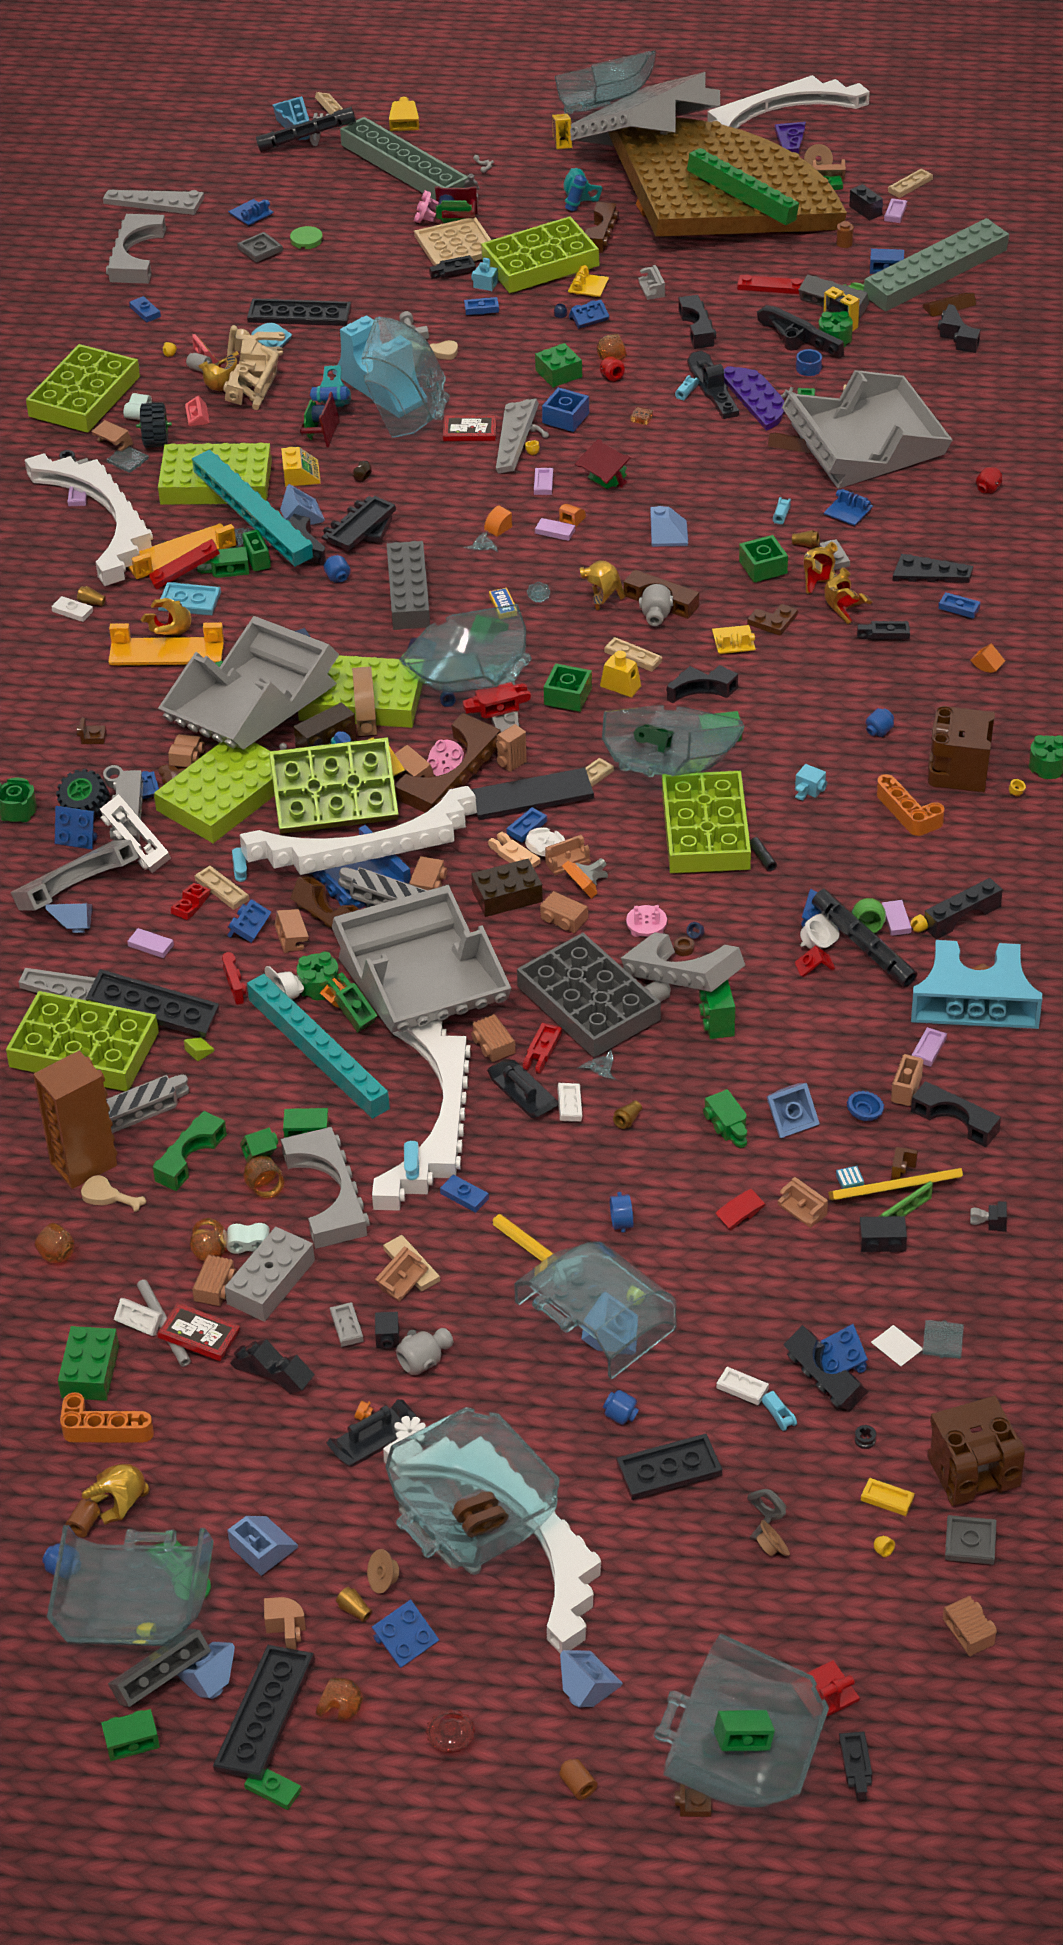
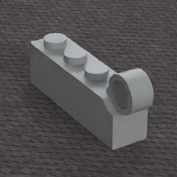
M117 765L108 766L104 770L103 776L105 784L116 791V795H113L112 799L119 794L141 820L143 797L141 770L123 771ZM114 774L119 775V776H118L117 778H115V779H110V778H109L111 775H114ZM123 811L122 813L125 814L127 819L123 826L139 843L140 834L130 824L126 813ZM111 827L110 839L119 840L113 833L115 829Z

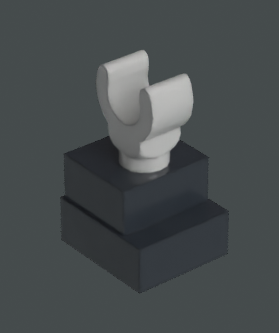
M998 1201V1205H989V1212L979 1208H971L970 1223L976 1225L988 1221V1231L1007 1232V1202Z

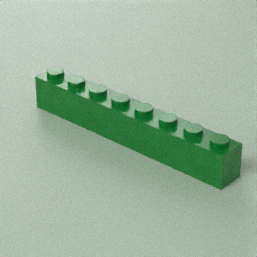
M699 148L689 153L687 171L784 225L796 221L799 202L793 200V198L782 194L779 190L773 189L766 183L744 173L741 169H737L730 163L706 152L705 149Z

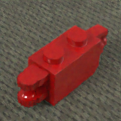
M512 682L476 690L474 697L463 701V709L466 714L480 713L481 717L487 719L519 711V704L529 701L532 696L527 690V685H513Z

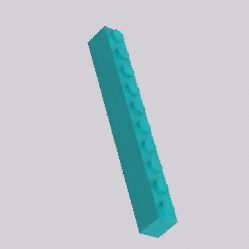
M209 449L192 458L194 473L255 530H259L261 535L292 565L296 567L313 558L312 542L306 539L298 529L296 530L289 520H285L279 511L271 507L268 501H265L257 491L255 492L249 483L244 482L239 474L235 473L228 464H225L217 454L215 455Z
M262 974L247 983L249 1001L366 1114L374 1119L390 1109L388 1091L265 974Z

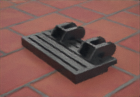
M368 496L364 502L357 500L354 502L355 508L351 506L347 508L348 514L341 519V523L334 520L331 522L332 528H324L322 539L350 551L396 511V506L376 496Z

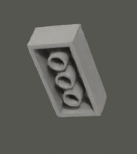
M275 1226L226 1284L227 1304L265 1322L315 1261L313 1243Z

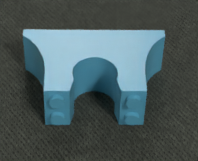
M367 315L340 329L341 357L338 365L342 367V380L398 417L426 403L425 396L415 377L411 343L398 337L385 345H381L378 322Z
M936 940L933 969L924 981L913 987L911 1022L1039 1029L1042 993L1027 981L1022 971L1020 944L999 943L995 954V964L986 970H973L961 963L960 948L957 941Z

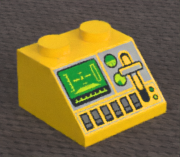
M300 447L281 448L285 487L289 484L292 486L321 484L318 459Z

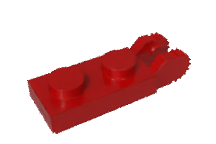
M226 952L222 956L224 973L235 1004H243V995L246 994L244 982L240 983L241 974L239 968L237 969L235 965L236 959L234 954Z
M545 1023L541 1024L527 1050V1055L523 1062L525 1070H529L534 1058L538 1059L535 1072H542L545 1062L550 1058L562 1035L561 1027Z

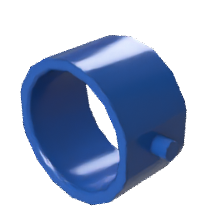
M806 349L797 354L796 370L799 374L815 376L821 372L822 355L820 352Z
M617 1192V1196H610V1213L613 1229H621V1232H626L625 1228L633 1227L630 1195H622V1192Z

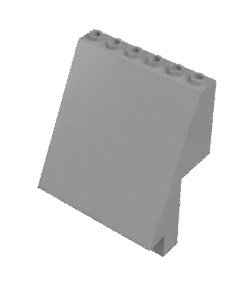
M705 72L647 86L572 123L570 129L571 140L614 146L608 133L628 127L660 131V134L664 135L675 133V117L719 107L720 90L705 88Z
M854 370L839 399L789 393L782 406V409L792 421L791 424L801 438L805 439L807 447L838 489L944 455L953 441L908 380L902 375Z
M253 616L220 667L208 656L203 658L198 652H195L158 709L164 713L163 717L170 722L174 720L178 725L182 727L187 726L196 733L199 731L208 738L212 736L219 743L224 741L231 748L245 749L337 684L327 673L339 654L327 643Z
M449 885L336 916L333 919L332 929L341 948L339 960L391 1033L396 1031L404 1032L410 1027L417 1025L424 1026L430 1021L437 1019L444 1020L450 1015H461L474 1008L481 1009L494 1002L501 1003L509 997L511 986L483 925L479 926L477 931L470 933Z

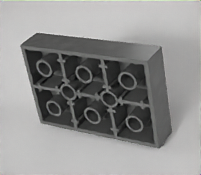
M584 933L577 935L517 969V987L594 1058L661 1020V1002Z

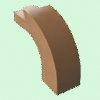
M371 666L352 668L358 736L377 735Z

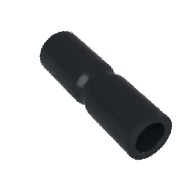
M758 837L752 838L750 840V847L756 856L759 857L763 866L769 872L775 870L777 863Z

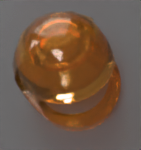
M619 334L606 335L597 344V354L602 361L611 356L619 360L627 356L625 346Z
M257 1156L250 1159L245 1165L243 1172L244 1181L257 1195L262 1198H271L281 1192L284 1186L283 1174L270 1157ZM278 1173L279 1181L272 1190L262 1192L256 1189L269 1184Z
M203 1218L194 1225L190 1238V1247L195 1257L205 1261L208 1255L221 1257L227 1247V1233L218 1221L212 1218ZM202 1225H211L214 1230H198V1228Z
M50 1223L38 1235L34 1246L45 1260L52 1263H61L71 1257L74 1252L75 1242L71 1234L63 1226L57 1223Z
M330 1678L315 1714L322 1717L330 1708H337L339 1710L337 1720H347L354 1717L362 1706L363 1695L361 1689L352 1680Z

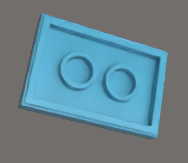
M167 582L161 599L169 598L174 601H180L182 606L187 608L192 614L213 615L221 594V587ZM158 607V610L168 611L165 608Z

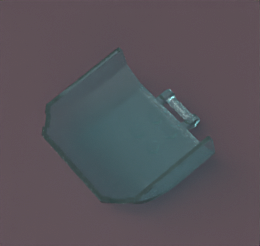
M648 51L593 64L590 68L556 75L555 81L559 98L565 105L564 113L570 115L574 111L582 112L610 105V101L627 97L638 91L648 80L653 70L656 51Z
M375 317L361 359L362 364H366L367 375H364L365 384L391 437L395 438L415 433L433 420V418L442 420L445 404L449 401L450 396L443 390L446 377L431 346L411 326L392 318Z
M518 604L450 615L446 617L447 622L439 626L436 623L429 625L399 658L402 666L423 684L440 691L454 693L497 687L505 678L516 680L522 668L531 662V656L525 653L526 626Z
M653 705L605 711L602 740L614 761L619 762L620 770H632L644 773L648 777H653L655 774L677 776L703 772L717 765L739 740L744 730V724L742 720L687 707L676 706L675 711L664 710V705ZM650 724L674 731L670 751L665 753L658 752L657 745L637 742L634 738L635 729L642 725Z
M588 1242L560 1250L546 1258L514 1283L515 1303L520 1305L537 1292L540 1295L534 1299L532 1306L538 1311H543L558 1323L561 1330L568 1333L579 1325L593 1336L608 1358V1377L611 1379L676 1329V1299L602 1242ZM551 1303V1304H552L553 1306H555L558 1310H560L562 1313H564L567 1317L565 1318V1317H564L563 1315H561L558 1311H556L554 1308H552L549 1304Z
M465 1407L391 1445L385 1468L396 1500L407 1511V1513L397 1519L396 1524L400 1529H405L422 1548L421 1552L424 1556L430 1558L441 1549L456 1566L476 1568L518 1545L542 1526L557 1507V1492L560 1479L499 1414L492 1412L489 1413V1416L474 1413L475 1409ZM483 1491L493 1492L499 1501L498 1506H503L508 1513V1520L495 1530L475 1537H468L462 1529L463 1523H458L452 1514L455 1503L461 1499L474 1497ZM416 1521L433 1541L429 1542L412 1522Z
M64 1525L47 1618L68 1644L168 1646L196 1620L201 1611L207 1588L214 1541L206 1528H200L197 1546H174L177 1539L175 1530H167L166 1532H137L136 1529H127L124 1545H105L78 1538L69 1525ZM136 1542H164V1546L134 1544Z
M719 1634L709 1650L690 1696L688 1697L677 1691L669 1692L667 1708L660 1726L656 1727L654 1737L657 1740L671 1743L664 1763L663 1775L718 1801L741 1807H765L798 1796L829 1710L825 1699H821L816 1689L817 1683L814 1677L726 1635ZM681 1706L685 1710L677 1731L674 1732L670 1730V1726L677 1707ZM767 1710L775 1729L770 1750L721 1751L713 1731L718 1711Z

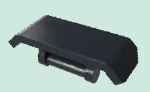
M503 1059L487 1069L492 1081L530 1118H536L559 1104L515 1060Z
M397 1399L391 1408H388L386 1405L381 1407L379 1411L360 1422L349 1425L346 1434L337 1439L329 1438L326 1444L341 1461L348 1466H356L396 1441V1433L398 1431L395 1430V1423H402L401 1419L404 1416H408L411 1421L416 1417V1414L404 1400Z

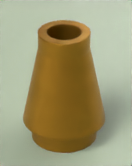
M810 530L792 534L793 545L810 548L819 546V532Z
M81 586L77 594V600L84 604L103 606L106 596L88 586Z
M632 1101L630 1104L617 1109L613 1116L614 1124L621 1129L629 1128L637 1115L642 1111V1105L638 1101Z
M346 1587L336 1598V1603L339 1604L338 1608L355 1616L362 1622H365L372 1614V1610L366 1605L355 1589Z

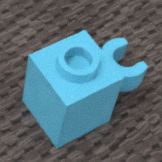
M483 258V263L480 262L476 270L472 272L471 279L474 288L493 291L497 285L498 268L490 267V259Z
M805 764L796 774L795 790L799 792L795 798L804 800L806 795L816 798L827 787L826 772Z

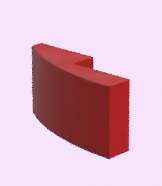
M191 884L182 891V899L171 906V914L186 920L190 919L206 901L211 889L203 887L201 884Z
M749 1189L729 1201L715 1214L731 1231L745 1218L751 1219L766 1204L752 1189Z

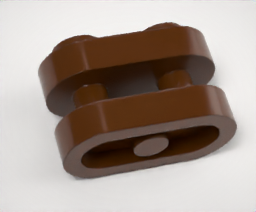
M483 1491L474 1497L461 1499L455 1503L452 1514L457 1522L463 1523L462 1529L468 1537H475L495 1530L505 1524L509 1517L503 1506H498V1499L490 1491Z

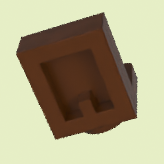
M81 718L80 725H77V737H80L81 744H105L106 726H86L85 718Z
M896 1147L891 1180L900 1179L901 1174L906 1173V1167H916L917 1150Z
M680 1781V1790H675V1806H680V1817H711V1789L685 1788V1781Z

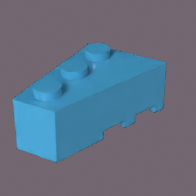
M302 96L272 105L276 120L284 128L310 121ZM310 135L300 138V140L309 139Z

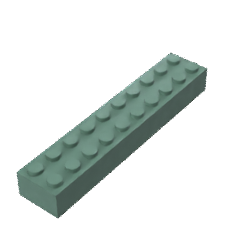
M365 117L340 128L342 146L420 192L424 193V190L431 192L430 198L436 200L435 186L442 188H464L465 181L468 180V176Z
M985 218L865 278L863 291L868 293L870 301L886 312L1006 251L1009 234Z

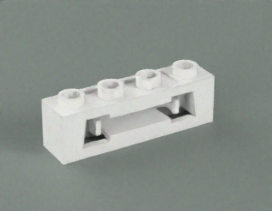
M119 794L100 809L103 815L101 816L102 821L107 826L111 825L115 829L113 833L119 840L131 839L139 857L138 862L144 870L148 868L153 873L171 859L169 852ZM123 811L126 813L130 824L148 843L143 847L148 855L143 853L140 844L123 826V823L127 821L125 814L122 813Z

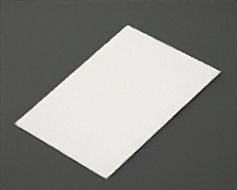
M894 1325L871 1342L900 1366L923 1350L921 1346Z

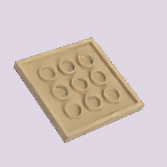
M476 217L414 231L415 238L434 266L443 260L468 255L472 257L474 262L481 260V243L491 240Z

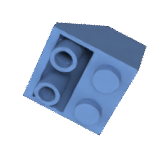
M245 1516L228 1529L230 1547L261 1576L298 1548V1544L267 1516Z

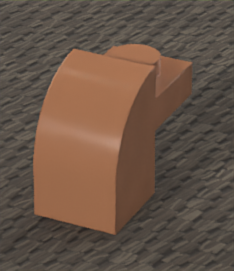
M265 1598L264 1619L266 1633L285 1632L286 1648L297 1650L296 1642H301V1631L306 1630L303 1609L296 1601L289 1598Z

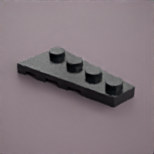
M901 554L893 574V581L899 582V579H908V582H916V579H927V582H935L943 579L947 583H969L973 573V566Z

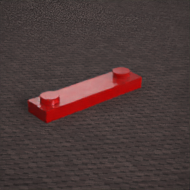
M739 275L737 290L799 294L798 289L804 280L799 278Z
M210 539L159 569L154 570L149 574L150 579L157 590L166 585L167 582L175 580L219 555L220 552L213 539Z

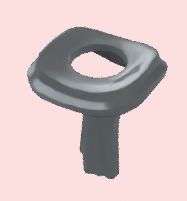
M769 1489L754 1491L747 1497V1500L765 1516L764 1521L768 1524L786 1515L785 1503ZM761 1497L769 1499L774 1504L775 1509L766 1506ZM760 1525L749 1537L751 1540H757L756 1537L763 1532Z

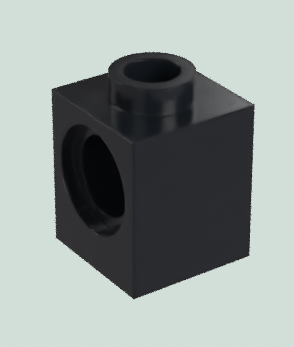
M398 1312L375 1313L376 1349L397 1348L399 1345Z

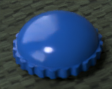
M868 1091L854 1092L847 1101V1107L852 1116L861 1121L877 1119L884 1110L881 1098Z

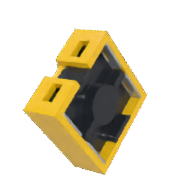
M831 287L824 292V312H848L853 320L852 331L858 328L859 298L850 294L845 295L844 291Z

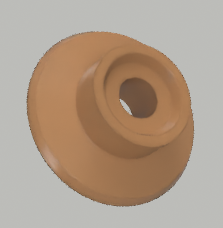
M815 144L808 148L805 153L804 160L811 166L816 156L821 157V161H816V165H832V152L825 145Z
M761 1520L760 1526L763 1532L756 1538L763 1550L770 1556H773L778 1551L785 1556L790 1555L786 1544L779 1534L766 1521Z
M378 1549L372 1554L367 1569L368 1582L372 1590L380 1594L385 1592L391 1584H394L399 1576L398 1563L384 1549Z

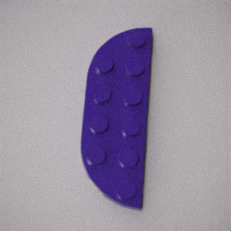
M728 366L724 369L725 384L766 431L781 422V418L785 414L782 409L784 400L763 375L756 370Z

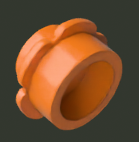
M361 1401L354 1418L361 1421L370 1416L374 1409L370 1407L371 1402Z

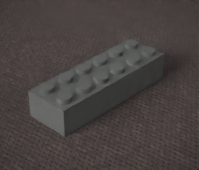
M423 541L387 543L393 630L429 628L430 616Z

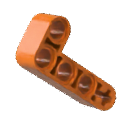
M884 774L878 777V799L912 835L921 836L943 826L944 806L942 804L934 802L921 807L892 775Z
M74 1392L64 1397L60 1423L63 1437L68 1442L143 1443L150 1441L154 1436L152 1418L147 1412L86 1411L84 1397L81 1394Z

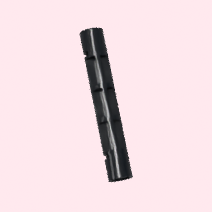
M351 106L321 118H313V120L299 125L294 124L292 127L280 131H272L257 136L256 141L260 152L293 140L298 141L300 138L315 133L320 134V132L334 127L339 128L356 122L355 114Z
M822 889L816 893L811 902L815 908L835 924L903 988L913 983L918 973L877 937L829 891Z

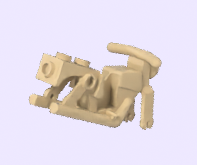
M235 325L231 326L227 356L234 353V350L241 352L239 364H237L234 372L231 371L229 381H226L223 391L226 392L225 401L242 405L243 393L250 397V400L254 401L252 408L254 410L259 409L276 376L278 356L283 354V348L279 346L267 347L260 344L258 340L283 341L285 339L283 332H256L254 335H250L244 329H237ZM252 385L255 386L254 391L251 390L249 387H252Z

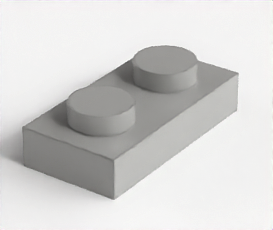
M837 539L819 543V547H826L830 542H834L837 545L838 550L834 553L836 560L834 570L850 567V560Z

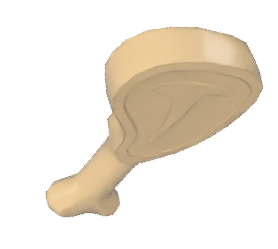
M448 340L430 345L409 342L411 343L412 352L426 351L439 359L451 360L458 353V344L455 341Z
M100 1175L89 1178L81 1190L83 1201L93 1205H108L114 1202H121L130 1205L133 1211L137 1212L140 1206L146 1204L145 1197L136 1198L119 1193L117 1189L110 1186L108 1179Z

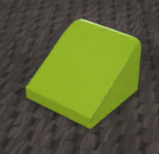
M202 1038L184 1040L185 1051L197 1061L215 1051Z

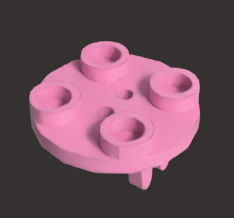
M424 190L422 195L423 201L418 203L417 210L419 213L417 212L414 221L417 223H421L422 219L433 221V217L436 215L431 210H436L438 201L430 198L431 192Z
M438 740L430 750L427 762L431 764L433 773L436 776H440L456 768L463 761L464 752L455 741Z
M659 905L634 906V909L627 915L626 924L633 936L648 937L654 932L663 934L667 925V917L659 908Z

